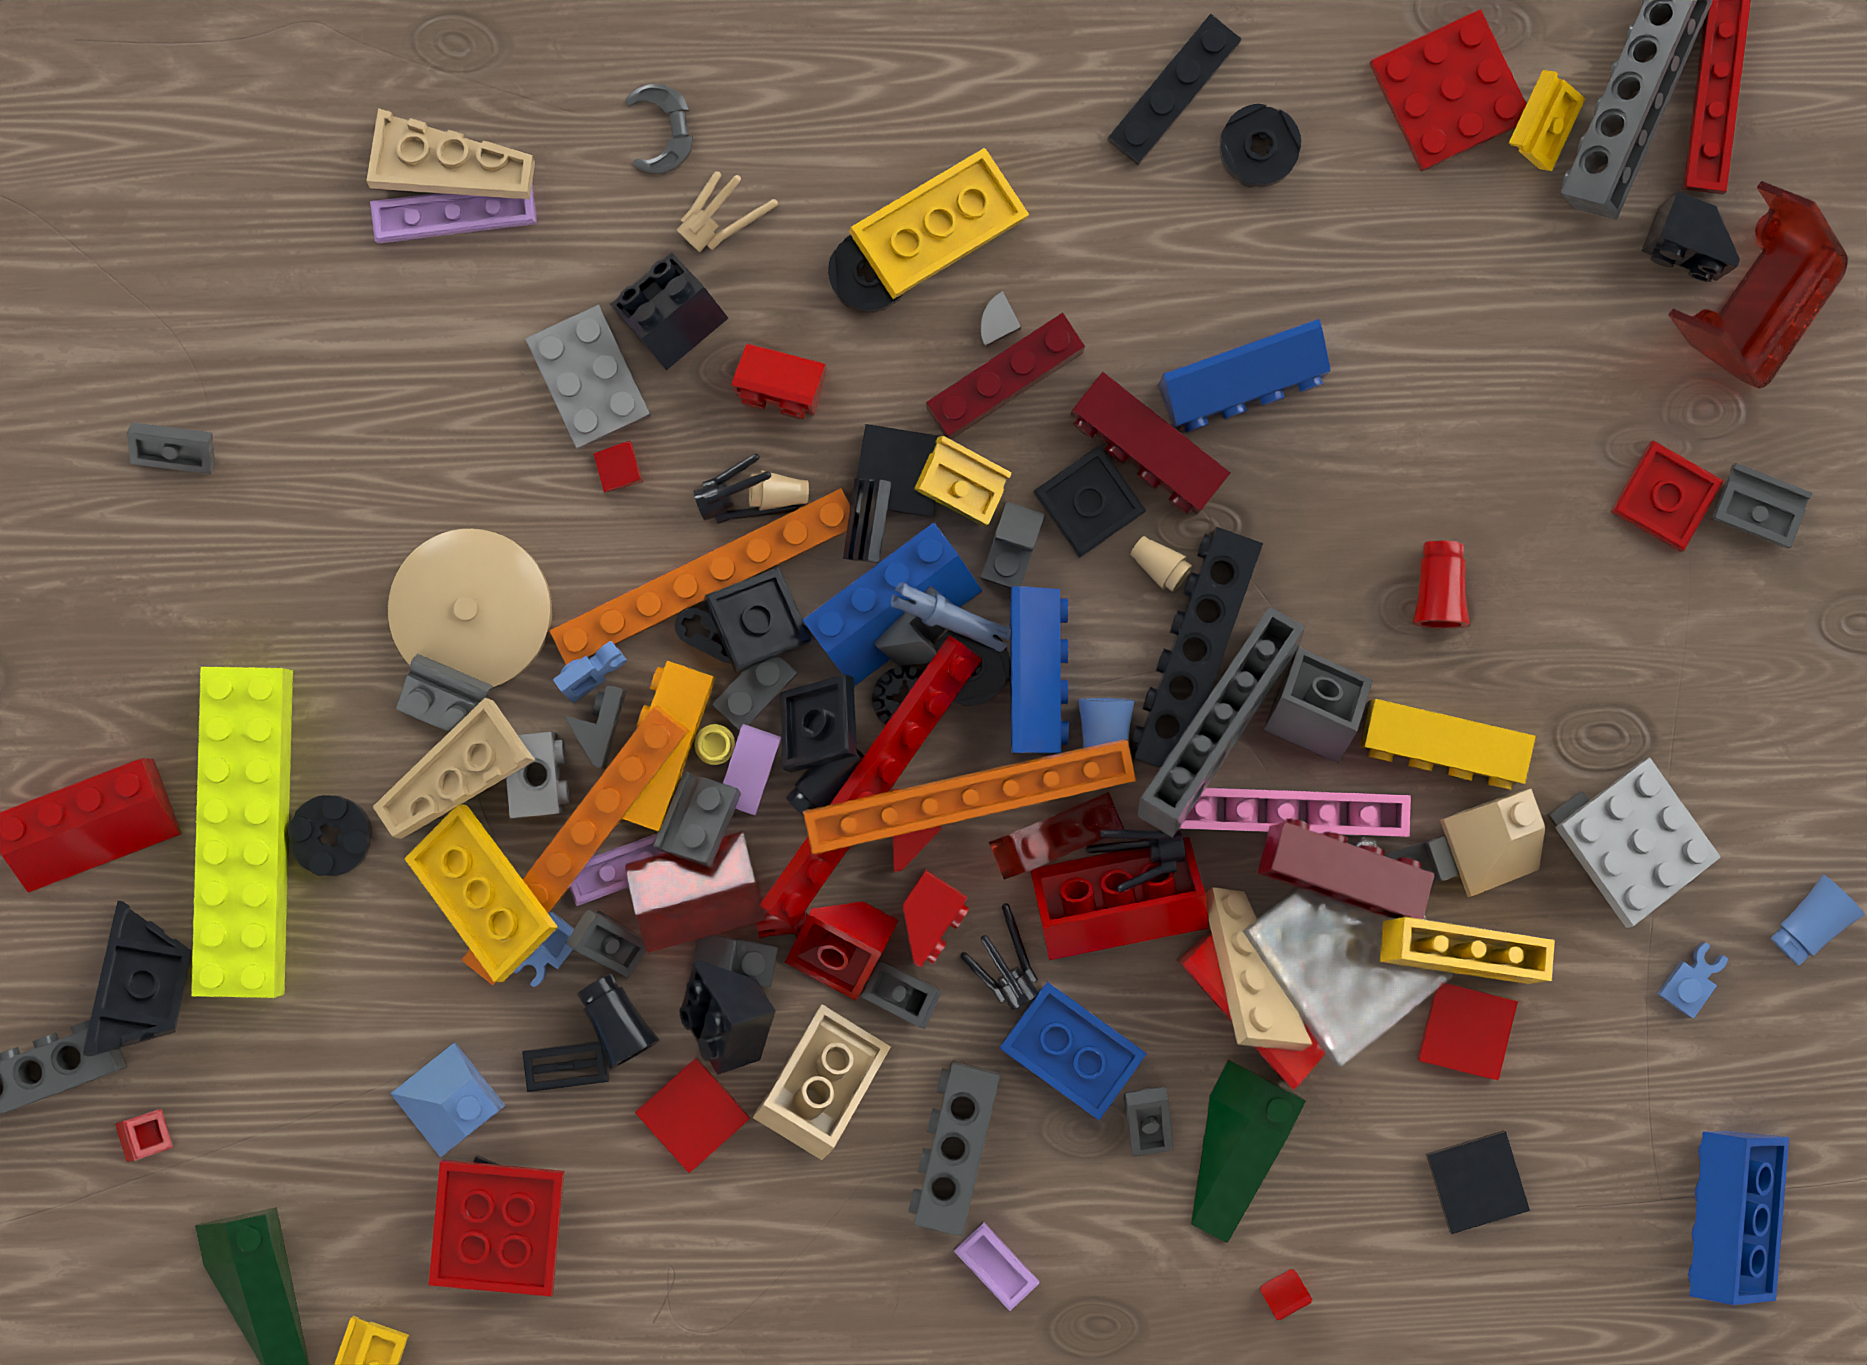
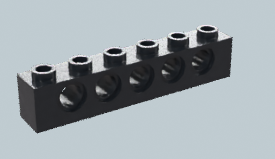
M1219 527L1213 530L1212 536L1204 534L1197 552V557L1203 558L1198 574L1190 573L1183 595L1189 597L1184 612L1177 610L1169 633L1176 635L1171 650L1163 649L1157 664L1156 671L1162 673L1157 689L1149 688L1142 710L1148 711L1144 727L1136 725L1129 743V748L1135 750L1132 759L1161 769L1208 699L1263 543ZM1224 563L1230 568L1231 579L1229 583L1221 585L1212 580L1210 569L1213 564ZM1201 601H1210L1217 607L1218 616L1214 622L1205 623L1198 618L1196 609ZM1197 639L1203 644L1204 655L1200 661L1193 662L1184 656L1183 645L1186 640ZM1175 677L1185 678L1191 686V692L1185 700H1177L1169 692V684ZM1162 715L1171 716L1177 723V731L1169 739L1160 737L1155 729V723Z

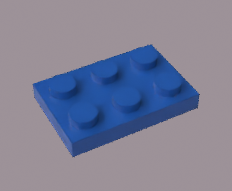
M1048 981L1045 982L999 1046L1002 1051L1098 1120L1102 1118L1147 1055L1137 1045Z

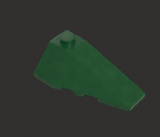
M1229 1059L1209 1095L1200 1169L1191 1217V1225L1226 1243L1232 1237L1281 1151L1306 1102L1301 1096Z
M277 1207L195 1225L203 1266L260 1364L310 1365Z

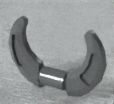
M648 84L639 87L626 98V104L632 106L638 102L650 101L660 106L666 114H670L672 136L674 139L669 140L665 150L658 157L650 160L635 159L634 165L648 173L664 174L677 169L691 152L693 136H688L685 113L689 111L685 99L677 91L666 85Z

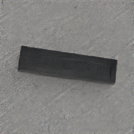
M1210 14L1108 136L1107 141L1139 166L1236 49L1242 38Z

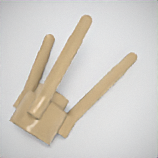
M716 171L708 183H706L691 209L681 218L683 223L676 230L699 252L706 245L713 251L721 241L778 205L777 200L773 199L715 234L714 231L719 226L710 217L741 181V177L735 175L703 211L701 208L721 177V173Z

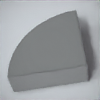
M1003 291L990 300L982 315L981 338L985 347L1021 329Z

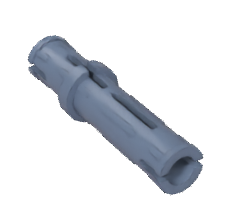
M904 582L899 583L895 588V591L908 597L909 600L893 594L891 598V606L893 608H899L921 617L922 623L934 626L937 624L991 647L995 651L1002 652L1007 646L1006 643L993 637V635L1009 640L1011 636V629L1009 627L999 625L949 604L939 594L928 595L908 586Z

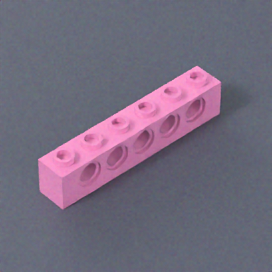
M1206 788L1180 828L1268 832L1270 826L1285 822L1286 819L1290 818L1306 822L1310 825V831L1322 834L1323 832H1334L1350 835L1410 837L1411 795Z

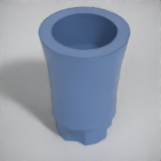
M1122 698L1078 699L1082 723L1083 748L1126 739L1129 742L1130 723L1135 700Z
M1823 874L1805 899L1780 924L1782 928L1777 930L1770 939L1796 965H1801L1809 955L1814 957L1834 937L1864 917L1865 913L1837 884Z

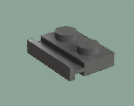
M1733 464L1711 519L1783 548H1791L1812 492L1741 464Z
M417 654L411 661V668L406 676L396 709L450 732L484 698H487L492 685Z
M684 771L653 846L659 851H665L674 856L711 868L741 792L735 787L705 777H697Z

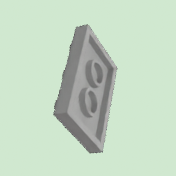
M599 304L525 338L577 450L651 416Z

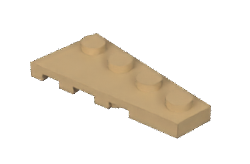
M378 108L367 183L370 189L530 199L535 161L533 155L487 141L479 143L466 139L461 133L451 130L443 132L427 127L425 122L412 118L407 121L394 117L392 112Z
M484 698L372 807L391 836L402 839L532 763L535 759L493 700Z
M1212 887L1205 892L1208 919L1237 1044L1297 1051L1305 1050L1312 1045V1042L1245 892Z

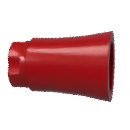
M1446 540L1424 543V558H1421L1420 581L1413 625L1440 629L1470 626L1466 600V560L1463 559L1464 544Z

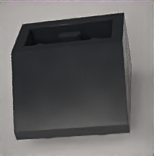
M1677 191L1658 207L1642 248V252L1651 255L1650 260L1654 263L1670 268L1674 267V264L1688 269L1689 276L1703 282H1711L1712 279L1717 281L1737 268L1740 261L1717 206Z
M673 253L656 262L648 273L635 284L625 288L619 297L610 304L666 370L729 319L707 289Z
M703 961L693 963L679 1014L685 1029L691 1030L697 1040L701 1056L705 1061L711 1063L715 1072L719 1075L761 1060L776 1011L757 980Z

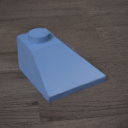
M456 1042L390 1093L440 1157L506 1106Z

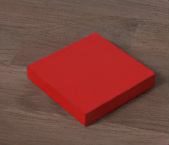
M1653 440L1646 448L1610 512L1682 552L1686 549L1724 480Z
M1436 980L1417 1060L1499 1081L1518 1001Z
M698 1057L693 1059L635 1112L688 1173L692 1172L751 1118Z

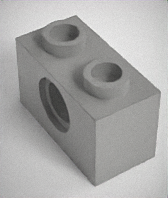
M556 732L518 735L535 761L506 777L510 818L564 813L563 805L570 803L567 780H561L559 764H565L566 762L563 739L557 740ZM535 763H541L547 770L545 783L538 787L532 785L527 777L529 768Z

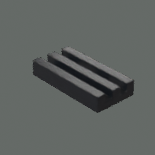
M855 479L843 559L879 563L891 488L890 481Z
M600 1041L522 1051L527 1092L610 1081L607 1071L608 1063ZM596 1051L597 1058L534 1066L532 1062L533 1058ZM598 1066L599 1073L535 1082L534 1074Z

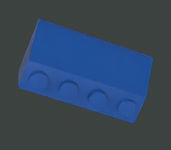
M1320 319L1164 373L1158 383V388L1172 426L1175 429L1184 427L1185 432L1189 433L1208 426L1207 418L1222 413L1224 420L1247 412L1245 405L1260 400L1262 406L1284 399L1283 391L1298 386L1300 392H1305L1323 385L1322 378L1327 376L1331 369Z
M934 522L802 620L840 672L854 677V686L891 660V658L875 646L874 642L905 612L891 606L893 594L909 600L908 597L895 591L899 583L904 582L908 586L925 592L932 586L959 608L983 591L960 556Z
M1012 586L1010 590L1011 754L1061 753V745H1068L1069 742L1068 721H1061V704H1068V680H1061L1060 663H1068V639H1060V623H1068V598H1060V589Z
M1703 1131L1702 1141L1698 1149L1700 1173L1699 1182L1695 1188L1697 1210L1696 1222L1692 1228V1240L1694 1242L1693 1259L1688 1272L1691 1297L1730 1305L1776 1301L1789 1137L1733 1131Z

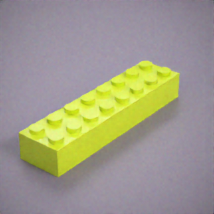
M248 667L200 668L192 996L275 998L285 993L289 842L287 829L290 804L293 670Z

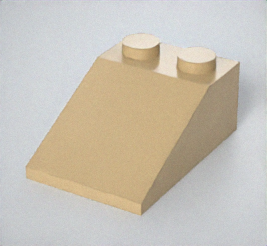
M821 1004L769 1088L753 1118L823 1160L836 1146L891 1046Z

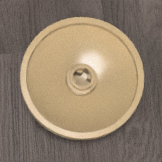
M452 530L441 533L422 543L400 566L389 594V627L396 647L409 665L412 659L417 654H420L492 685V688L510 682L522 674L540 654L551 627V593L539 565L517 543L487 530Z

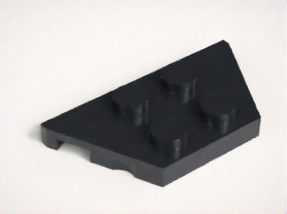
M117 901L83 1049L84 1056L98 1055L172 1034L176 1031L192 958V950L177 939L170 938L164 933L162 928L152 921H146L132 911L130 906L123 901Z

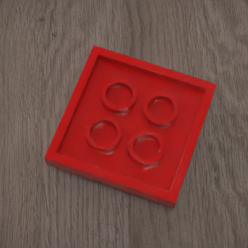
M1481 9L1372 59L1369 63L1421 172L1516 128L1527 105Z
M441 1160L439 1163L428 1286L552 1297L554 1294L565 1171Z

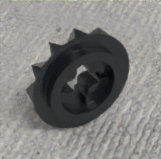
M901 666L889 669L877 680L873 689L872 703L876 715L885 725L900 706L898 702L887 700V696L899 694L901 687H903V681H907V687H909L910 692L923 671L914 667Z

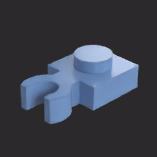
M610 641L603 645L592 658L589 659L585 656L582 659L573 660L565 665L561 670V674L555 677L553 681L560 691L574 704L606 681L604 675L619 669L627 660L619 648H616L614 643Z
M553 911L549 913V916L558 928L514 971L516 974H519L526 965L534 966L537 974L530 983L532 987H536L543 982L546 977V966L548 963L559 969L573 952V949L566 944V941L575 928Z
M1705 942L1700 943L1693 952L1694 963L1689 966L1687 963L1680 961L1657 992L1660 997L1692 1019L1695 1018L1717 987L1716 984L1708 979L1711 973L1721 971L1728 961L1726 956L1719 955L1714 963L1707 964L1704 956L1709 950L1710 945Z

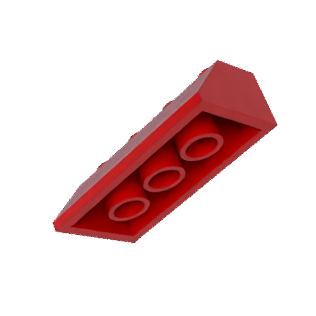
M140 758L0 812L1 856L28 893L182 835L154 759Z
M1183 838L1185 862L1176 863L1177 872L1162 874L1123 892L1117 891L1119 884L1160 866L1159 862L1151 863L1148 849L1116 851L1030 869L1048 959L1054 960L1210 928L1206 895L1190 838Z
M1210 929L1184 952L1177 961L1232 1022ZM1308 1021L1304 1026L1312 1045L1303 1051L1253 1046L1277 1075L1293 1090L1301 1084L1326 1054L1319 1046L1324 1039Z

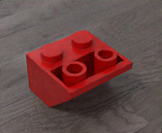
M746 343L731 386L736 395L739 396V399H742L741 403L744 405L765 409L767 403L778 406L781 409V414L804 420L805 414L815 416L827 367L825 363Z
M928 869L924 871L903 903L913 960L919 967H922L926 960L932 964L936 961L946 945V941L941 937L949 926L956 930L969 911V907L964 904L967 900V895Z

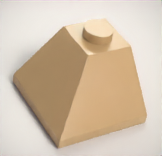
M1532 789L1503 795L1440 820L1467 897H1472L1539 870L1545 825Z

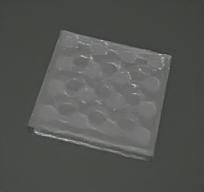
M1370 835L1362 837L1353 844L1359 848L1361 845L1378 847ZM1297 888L1242 932L1334 1066H1343L1456 973L1380 962L1383 921L1391 919Z

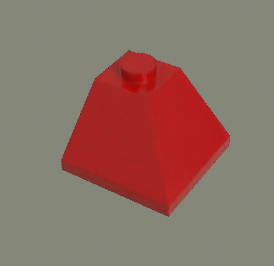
M863 901L813 908L784 963L856 1001L899 920Z

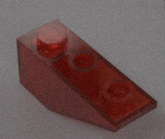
M1108 792L989 842V845L1005 880L1104 839L1100 836L1101 830H1124V827Z

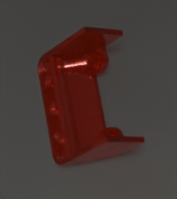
M1763 181L1759 183L1757 189L1770 209L1766 215L1759 219L1755 228L1756 241L1762 252L1718 314L1711 309H1703L1698 314L1690 316L1672 309L1668 314L1690 346L1744 383L1758 389L1767 386L1775 377L1842 280L1848 266L1847 253L1816 202Z

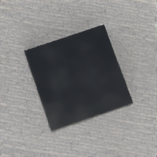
M865 424L857 479H881L891 482L887 511L933 518L935 501L917 492L914 488L930 453H933L937 444L935 443L936 439L940 436Z
M1100 445L1033 491L1079 558L1146 512L1141 502Z
M779 567L709 593L703 598L735 672L803 647L811 642Z
M843 674L780 692L782 770L792 773L857 756L854 677Z
M1503 1130L1426 1153L1446 1223L1451 1234L1530 1211L1506 1131Z

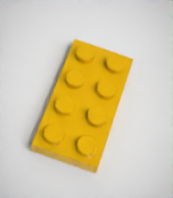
M983 148L851 226L849 233L891 297L895 299L1027 219L1029 213L986 148Z
M460 804L455 807L404 858L494 982H504L558 928L467 805Z

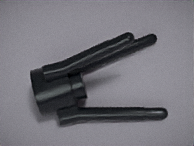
M753 454L717 477L704 481V487L693 491L703 519L706 521L715 517L717 524L730 519L793 512L798 509V505L762 511L759 510V507L737 510L727 509L734 506L731 495L771 478V473L766 471L731 486H727L724 483L757 462L760 458L758 454Z
M1101 830L1100 836L1102 838L1147 840L1102 843L1086 847V852L1088 853L1148 849L1151 863L1159 862L1160 866L1117 886L1118 892L1136 887L1162 874L1177 872L1176 863L1185 862V847L1180 830L1176 832L1174 837L1161 830Z
M1004 903L1002 910L1023 972L1018 967L1011 970L1008 968L987 935H982L981 941L1002 974L997 979L1000 985L966 952H962L960 957L993 991L1000 1003L1006 1001L1010 1009L1013 1010L1027 1003L1038 994L1033 984L1038 978L1030 966L1010 906Z

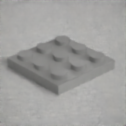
M1650 757L1640 761L1555 827L1626 928L1635 926L1721 858Z

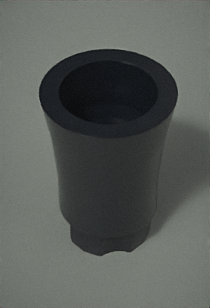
M857 749V756L808 768L794 784L796 788L789 793L786 799L802 815L803 811L829 806L865 755Z
M612 974L600 978L577 993L581 1002L586 1006L583 1010L601 1043L610 1069L631 1060L660 1041L631 1003L623 987L618 986Z

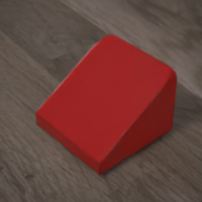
M626 441L593 453L604 493L643 482L631 441Z
M162 1109L115 1124L127 1162L173 1148Z
M1294 1269L1282 1273L1260 1287L1261 1294L1276 1320L1279 1321L1309 1305L1313 1300Z

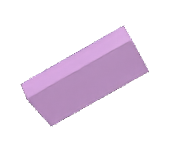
M745 724L742 725L723 784L735 787L741 792L735 809L756 815L781 741L780 736Z
M984 1221L954 1248V1252L1009 1311L1040 1283Z

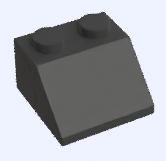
M1299 647L1272 704L1264 730L1310 750L1319 756L1339 763L1358 730L1373 680Z

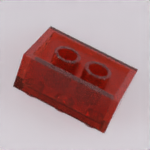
M743 831L723 837L711 868L674 856L668 852L625 864L634 911L647 953L766 920V911L760 906L763 900Z

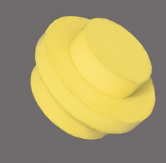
M708 725L702 728L695 738L696 754L707 764H723L732 757L735 748V738L731 731L722 725Z

